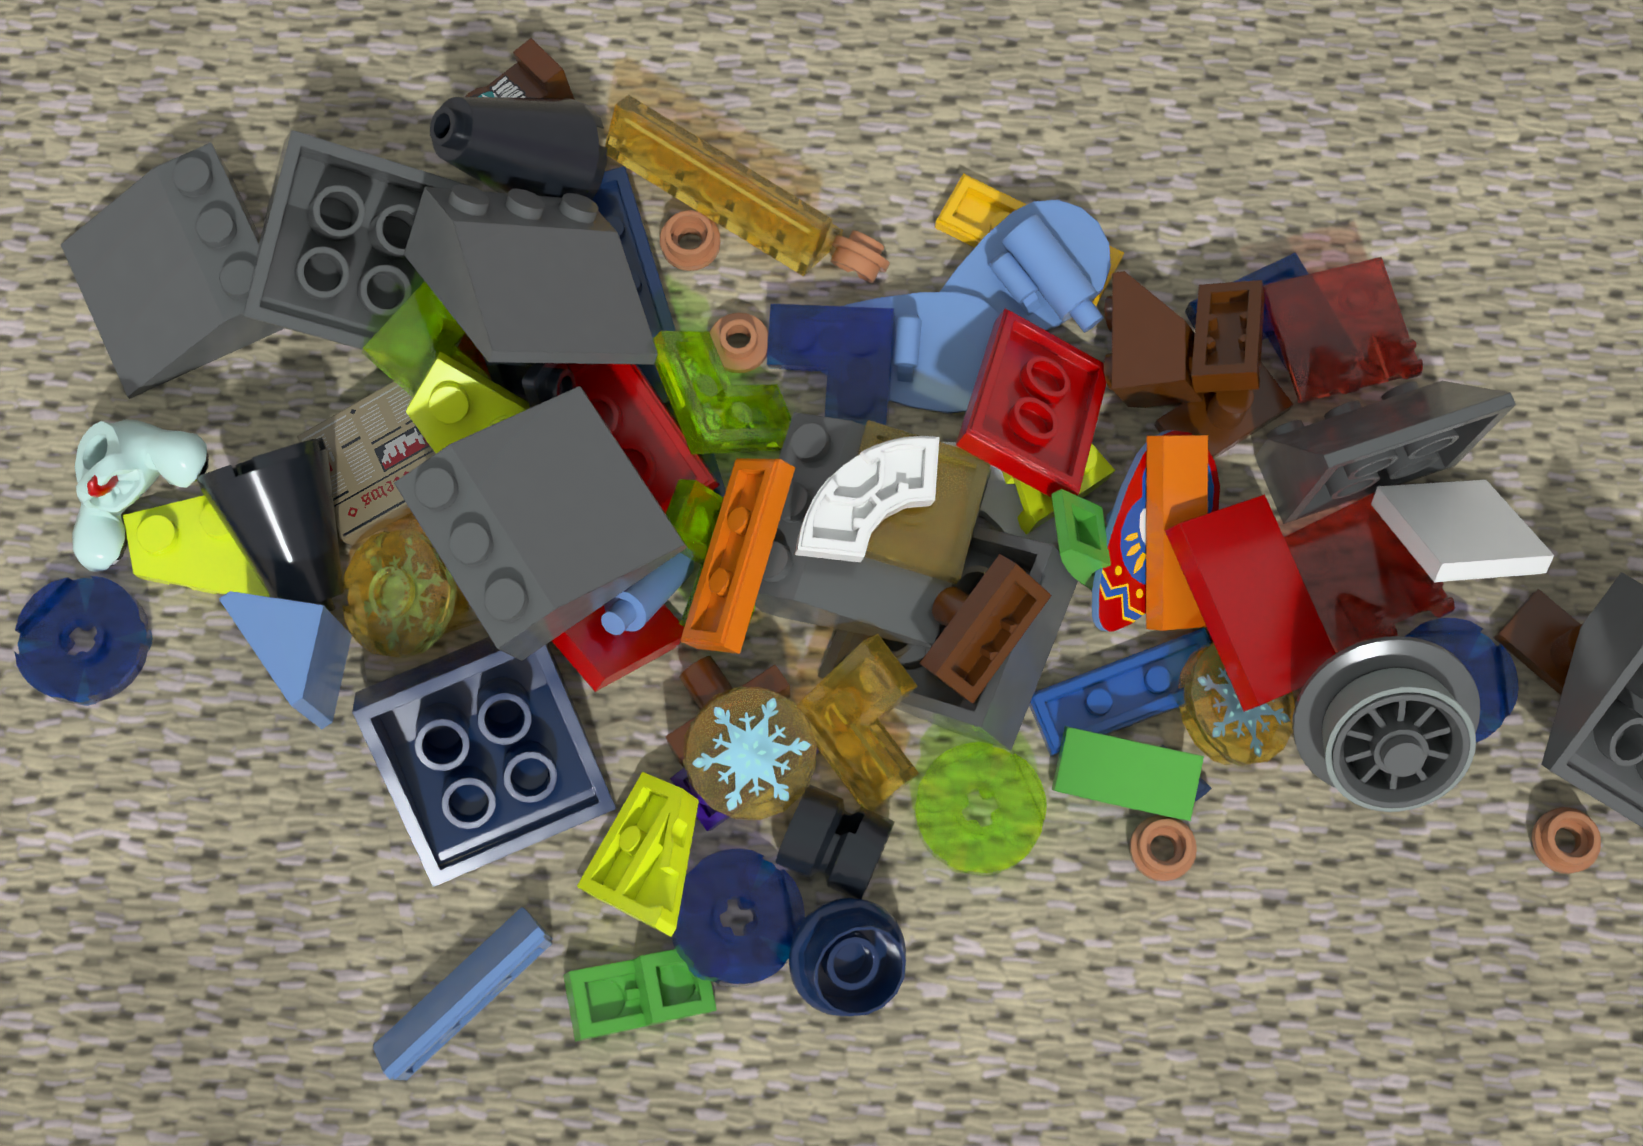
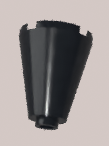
M453 97L445 101L435 112L430 123V136L438 157L498 193H508L511 189H523L538 196L562 198L566 193H574L593 200L601 186L607 165V148L599 145L597 127L604 129L601 118L589 105L570 98Z
M323 437L267 452L239 463L233 468L232 465H228L197 477L201 491L270 597L324 605L329 612L336 609L332 598L343 594L344 588L328 449Z

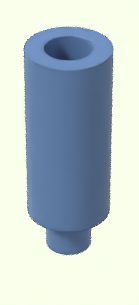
M1033 215L1024 220L1003 239L1002 244L1038 287V291L1062 321L1072 317L1085 333L1104 318L1092 303L1098 292L1038 215Z
M687 548L604 604L605 613L602 615L601 622L606 631L613 635H620L624 631H637L652 618L693 573L694 561Z

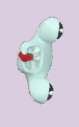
M129 419L115 423L100 421L88 429L78 445L75 461L78 483L76 485V493L81 506L72 532L73 552L85 568L93 572L107 570L123 557L126 543L125 525L121 514L141 497L160 475L169 484L187 488L191 483L198 481L197 477L207 472L209 454L203 439L197 434L165 430L149 423Z

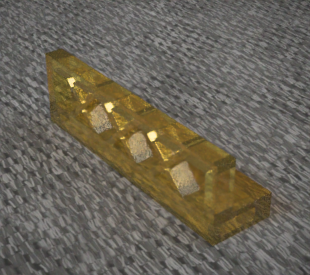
M628 95L615 104L605 143L607 156L803 277L834 248L832 243L836 235H842L843 230L832 223V218L634 97Z

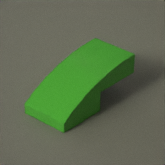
M1061 489L1051 494L1061 560L1067 571L1077 581L1092 590L1095 571L1111 565L1109 549H1107V526L1104 523L1103 509L1100 505Z
M1065 726L1052 790L1121 807L1191 821L1204 756Z
M704 944L640 955L633 960L569 971L563 975L575 1042L717 1010Z

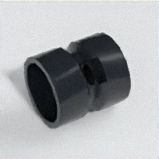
M810 784L803 794L789 824L775 863L807 878L812 877L818 872L823 873L826 877L827 887L852 898L862 899L895 821L863 807H860L853 813L845 811L843 798Z

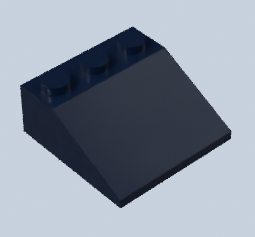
M487 637L355 693L352 713L433 887L616 809L549 643L521 661L498 650L491 638ZM460 856H463V857H461V858H459V859H456V860H454V861H452V862H449V863H447V864H445V865L440 866V865L443 864V863H446V862H448V861H450V860H453V859H455V858H458V857H460Z

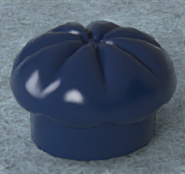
M840 898L826 902L809 913L795 931L789 952L791 979L802 999L820 1012L834 1016L868 1015L883 1008L898 993L905 978L906 947L903 933L894 917L876 903L856 898Z

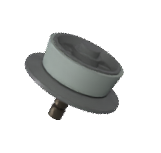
M1392 636L1370 639L1338 652L1319 666L1309 677L1295 703L1292 718L1293 737L1300 757L1311 772L1328 785L1335 787L1351 802L1367 809L1383 812L1412 810L1438 800L1452 790L1465 776L1475 754V733L1480 719V698L1475 681L1466 666L1445 648L1413 637Z

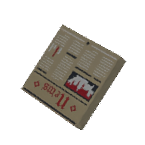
M405 376L398 378L297 436L299 442L323 437L328 449L336 527L341 540L350 546L411 513L410 508L394 482L436 454L406 413L408 403L416 392V388L413 382Z

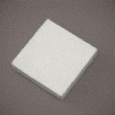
M1487 480L1377 486L1371 503L1373 508L1434 582L1547 573L1554 554Z

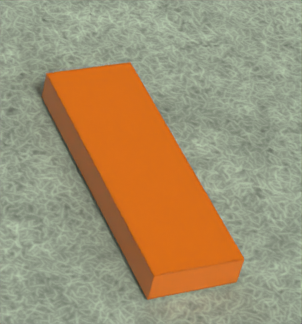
M1208 435L1147 436L1146 629L1166 631L1207 627L1165 530L1181 522L1208 514Z
M736 458L682 633V643L696 649L740 654L796 467L781 459Z

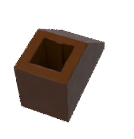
M1125 271L1112 273V296H1107L1104 304L1106 324L1112 333V353H1107L1104 359V375L1108 388L1113 390L1128 407L1148 408L1203 401V393H1194L1191 378L1195 332L1183 318Z

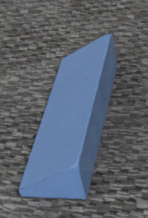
M521 907L373 1045V1050L381 1069L390 1080L407 1081L553 944L551 942L553 938L525 908Z

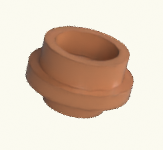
M686 210L675 214L664 224L660 233V247L663 256L672 266L681 270L694 271L708 266L714 261L720 250L721 240L718 227L712 219L697 211ZM688 234L697 235L702 240L700 246L695 249H683L679 242L682 237Z
M852 230L849 238L836 235L832 243L836 250L830 261L847 272H857L859 278L869 283H874L879 271L885 273L890 265L881 256L885 247L861 232Z
M732 313L720 318L713 325L708 337V346L713 361L720 368L732 373H746L756 369L765 361L769 353L770 339L767 328L758 318L747 313ZM737 333L745 334L750 338L749 343L742 348H734L727 341L732 335Z
M1560 807L1544 813L1537 820L1532 831V845L1539 860L1549 869L1563 874H1572L1587 869L1596 861L1600 853L1601 837L1598 827L1588 815L1574 808ZM1559 829L1568 830L1574 836L1575 848L1571 853L1563 852L1556 845L1555 835Z
M1155 815L1141 822L1134 830L1129 845L1130 856L1135 867L1144 876L1161 882L1172 881L1184 875L1193 865L1197 852L1196 840L1190 828L1180 819L1163 815ZM1155 837H1166L1172 842L1174 854L1170 860H1159L1152 854L1151 842Z

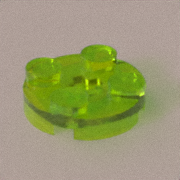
M970 742L945 751L932 762L918 786L914 807V820L919 837L931 855L954 872L990 876L1007 871L1027 857L1042 833L1047 802L1041 780L1025 759L1015 753L1012 755L1002 748L993 747L994 744ZM978 792L983 800L993 798L996 801L998 809H995L990 814L992 824L981 827L977 820L967 821L962 811L969 806L968 794Z

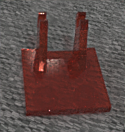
M1382 257L1263 286L1265 303L1299 403L1340 393L1349 394L1357 392L1361 388L1401 378L1410 379L1421 375L1423 361L1422 359H1417L1415 354L1416 342L1409 337Z
M1375 492L1284 537L1336 654L1364 640L1398 636L1395 625L1418 613L1431 611L1436 617L1441 618L1455 609L1453 598H1447L1448 596L1442 588L1444 583L1434 582L1373 508L1371 503Z

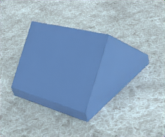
M233 591L219 598L289 704L321 730L331 724L335 714L352 634L324 605Z

